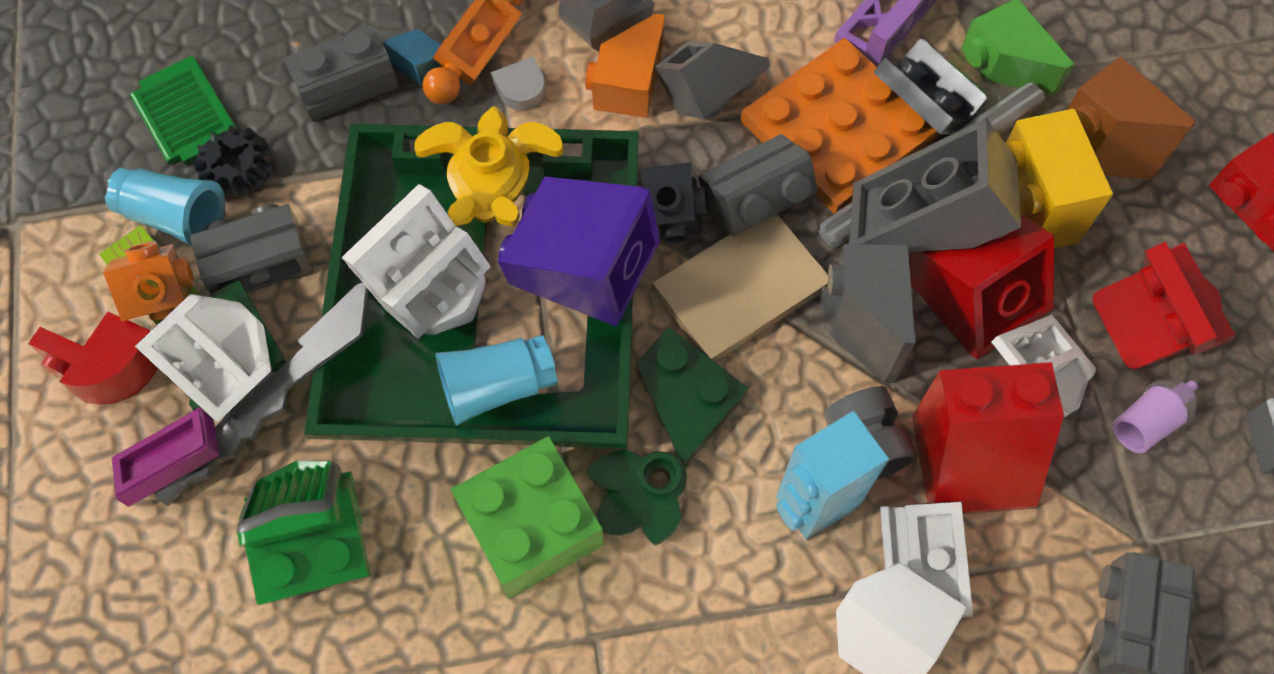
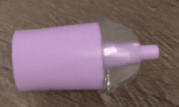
M1176 379L1154 381L1145 389L1144 394L1114 420L1113 431L1119 442L1132 452L1145 453L1176 429L1187 426L1195 417L1197 398L1194 391L1198 388L1197 384L1194 381L1184 383Z

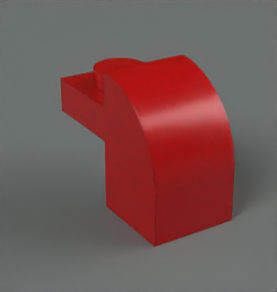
M109 311L106 312L84 346L42 327L38 328L28 342V345L44 358L40 365L47 371L60 377L61 380L59 382L87 403L112 404L128 399L143 389L158 370V367L135 347L152 330L129 320L121 321L120 316Z

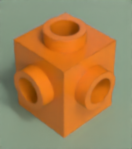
M156 241L141 243L126 249L125 257L111 260L103 271L121 321L149 315L150 320L166 318L189 296V287L195 286L194 275L187 257L178 258L174 244L158 247Z

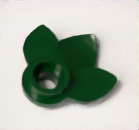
M618 450L600 457L587 469L589 478L608 492L603 498L597 517L604 534L622 536L642 528L647 539L657 546L676 531L681 519L678 498L684 492L687 482L686 469L676 456L668 452L658 451L642 457L628 450ZM657 472H663L669 476L670 482L664 487H656L650 481L651 476Z

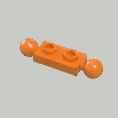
M474 0L433 56V59L444 67L431 69L423 79V92L431 102L438 105H446L453 102L460 92L459 78L469 86L473 84L522 15L513 6L520 5L526 0Z

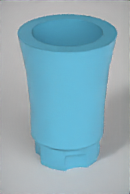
M124 168L117 169L108 179L105 201L110 211L122 214L127 220L147 225L172 235L192 246L191 234L204 231V228L209 223L223 220L225 196L221 186L215 181L186 179L146 169L127 170Z
M544 336L533 337L525 341L523 338H517L500 344L469 350L435 353L446 400L456 426L488 410L514 400L538 394V389L557 385L554 360Z

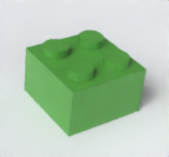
M549 436L451 488L463 515L508 599L604 546L603 529Z

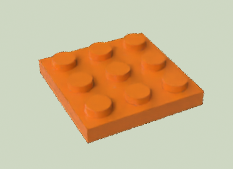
M845 37L743 109L740 120L762 143L783 134L793 141L794 146L797 144L807 151L812 159L818 190L815 196L834 214L852 202L854 182L922 150L939 136L938 131L873 73L877 67Z

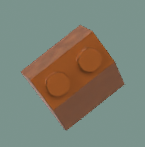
M1121 56L1080 86L1067 110L1075 108L1105 176L1151 180L1159 173L1196 123L1191 116Z

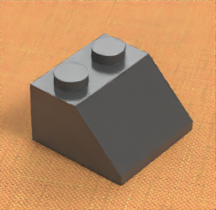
M843 244L837 264H830L828 287L822 288L821 314L822 317H830L831 336L884 383H895L916 343L908 245Z

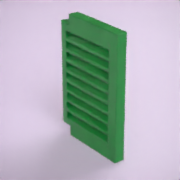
M193 55L138 81L141 88L130 94L133 103L169 165L181 160L186 166L192 164V162L197 160V145H204L210 139L211 131L219 134L228 131L230 125L235 127Z

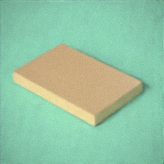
M776 214L757 225H752L751 228L735 236L730 234L654 281L652 283V291L695 347L711 360L717 362L820 295L822 288L828 287V274L779 215Z

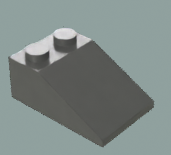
M987 118L858 180L853 185L849 244L908 245V252L974 248L993 239L1001 238L1009 232L1021 228L1017 159Z

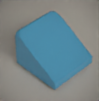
M419 29L389 38L383 43L391 64L421 86L425 75L431 69L442 67L440 63L433 59L441 45Z

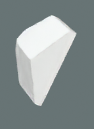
M190 294L135 346L217 423L272 370L264 325L245 306L236 301Z
M1053 315L1001 334L992 341V344L1009 365L1052 362L1064 417L1079 409L1088 381L1094 376L1096 367Z
M896 563L856 581L837 608L839 657L863 674H927L937 661L967 606L903 563Z

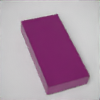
M200 407L113 456L112 468L116 500L130 507L220 456L214 419Z

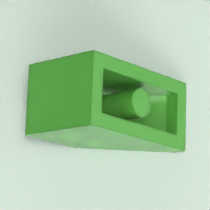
M1020 0L1007 2L973 19L961 47L970 65L977 68L987 81L1021 88L1027 83H1036L1038 88L1048 95L1060 92L1074 66L1072 60Z

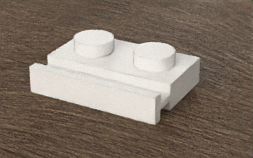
M962 503L905 505V507L889 508L888 506L880 507L885 569L896 563H903L965 604L967 609L962 617H973Z

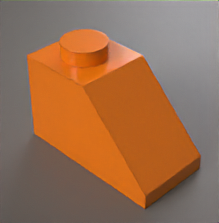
M654 14L601 44L597 63L589 62L585 79V89L592 91L593 110L648 118L658 74L655 66L660 63L664 47L665 15Z

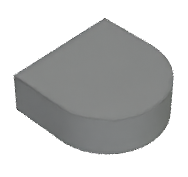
M534 56L491 72L492 82L501 100L509 108L529 110L536 107L545 96L544 77Z

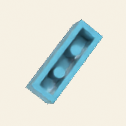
M854 411L796 445L776 496L779 500L776 503L777 510L785 524L792 531L799 529L806 541L858 509L889 460Z

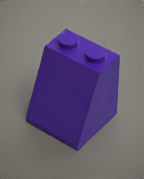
M544 177L536 193L532 192L525 200L522 218L514 233L507 235L500 246L498 264L508 284L617 327L660 243L650 190L637 186Z

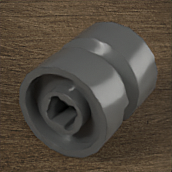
M875 386L859 390L841 398L824 411V418L828 426L852 411L857 414L889 458L876 480L907 467L917 459L918 454L906 428L894 425L899 417V413L886 387Z

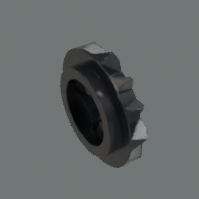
M230 125L228 131L219 134L211 131L210 139L204 145H197V160L192 162L198 180L215 181L221 186L225 198H238L253 193L266 182L272 170L273 156L265 138L257 135L250 127L246 130H241ZM229 151L235 156H239L240 166L243 171L239 173L236 168L226 164L224 152Z

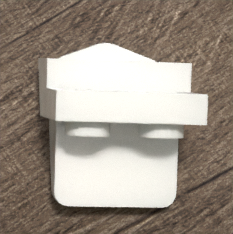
M420 184L342 257L384 309L418 339L423 334L436 335L472 322L485 287L484 273L491 267L468 233L455 226L433 193Z

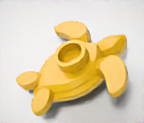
M494 106L481 116L478 122V134L472 136L462 126L454 122H443L427 129L417 137L415 141V154L417 157L422 158L443 152L454 154L447 167V179L457 199L448 210V216L455 226L468 224L475 218L484 223L496 219L498 223L512 227L518 223L520 217L514 202L524 190L529 177V160L526 154L538 152L559 157L563 154L564 150L561 137L553 129L538 122H525L508 135L509 125L507 117Z

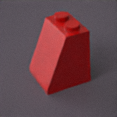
M1020 214L1021 228L974 248L908 252L911 285L967 352L976 360L996 348L992 341L997 336L1032 323L1054 309V235Z
M1052 362L951 369L938 372L912 415L927 504L961 502L963 514L1035 509L1038 506L1064 418Z

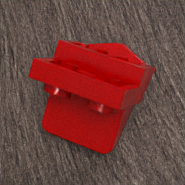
M1165 241L1146 250L1144 268L1129 277L1098 290L1093 295L1092 300L1097 313L1123 363L1131 370L1144 368L1188 350L1194 356L1227 344L1235 336L1223 313L1219 291L1203 277L1185 242L1169 249Z

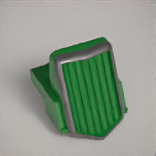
M294 461L253 484L248 497L244 498L245 503L239 517L236 533L239 547H245L257 606L372 576L360 525L363 524V519L351 471L342 473L340 466L332 461Z

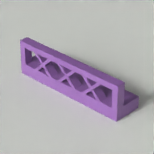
M865 0L836 32L834 42L837 43L845 37L878 67L885 57L889 58L938 0H898L888 13L881 12L879 4L881 0ZM876 26L871 31L868 44L852 34L857 28Z

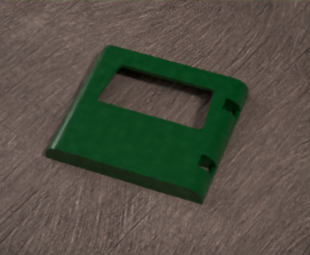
M350 123L322 317L357 284L363 283L342 257L418 184L433 193L447 215L450 206L457 201L447 179V167L454 154L443 152L422 158L417 157L415 152H410L409 140H416L419 135L433 126ZM462 126L472 136L478 134V127ZM508 128V135L516 128ZM553 129L561 137L563 144H582V157H553L538 152L527 153L529 177L520 195L529 196L532 192L536 193L544 177L638 187L639 131ZM473 218L468 224L456 226L468 233L484 256L487 223ZM368 290L362 337L313 372L304 434L308 439L520 446H531L549 436L555 447L627 449L634 294L617 327L587 315L584 386L581 390L535 394L514 400L483 412L456 426L446 400L435 353L476 348L480 302L472 322L436 335L423 334L418 339L388 313Z

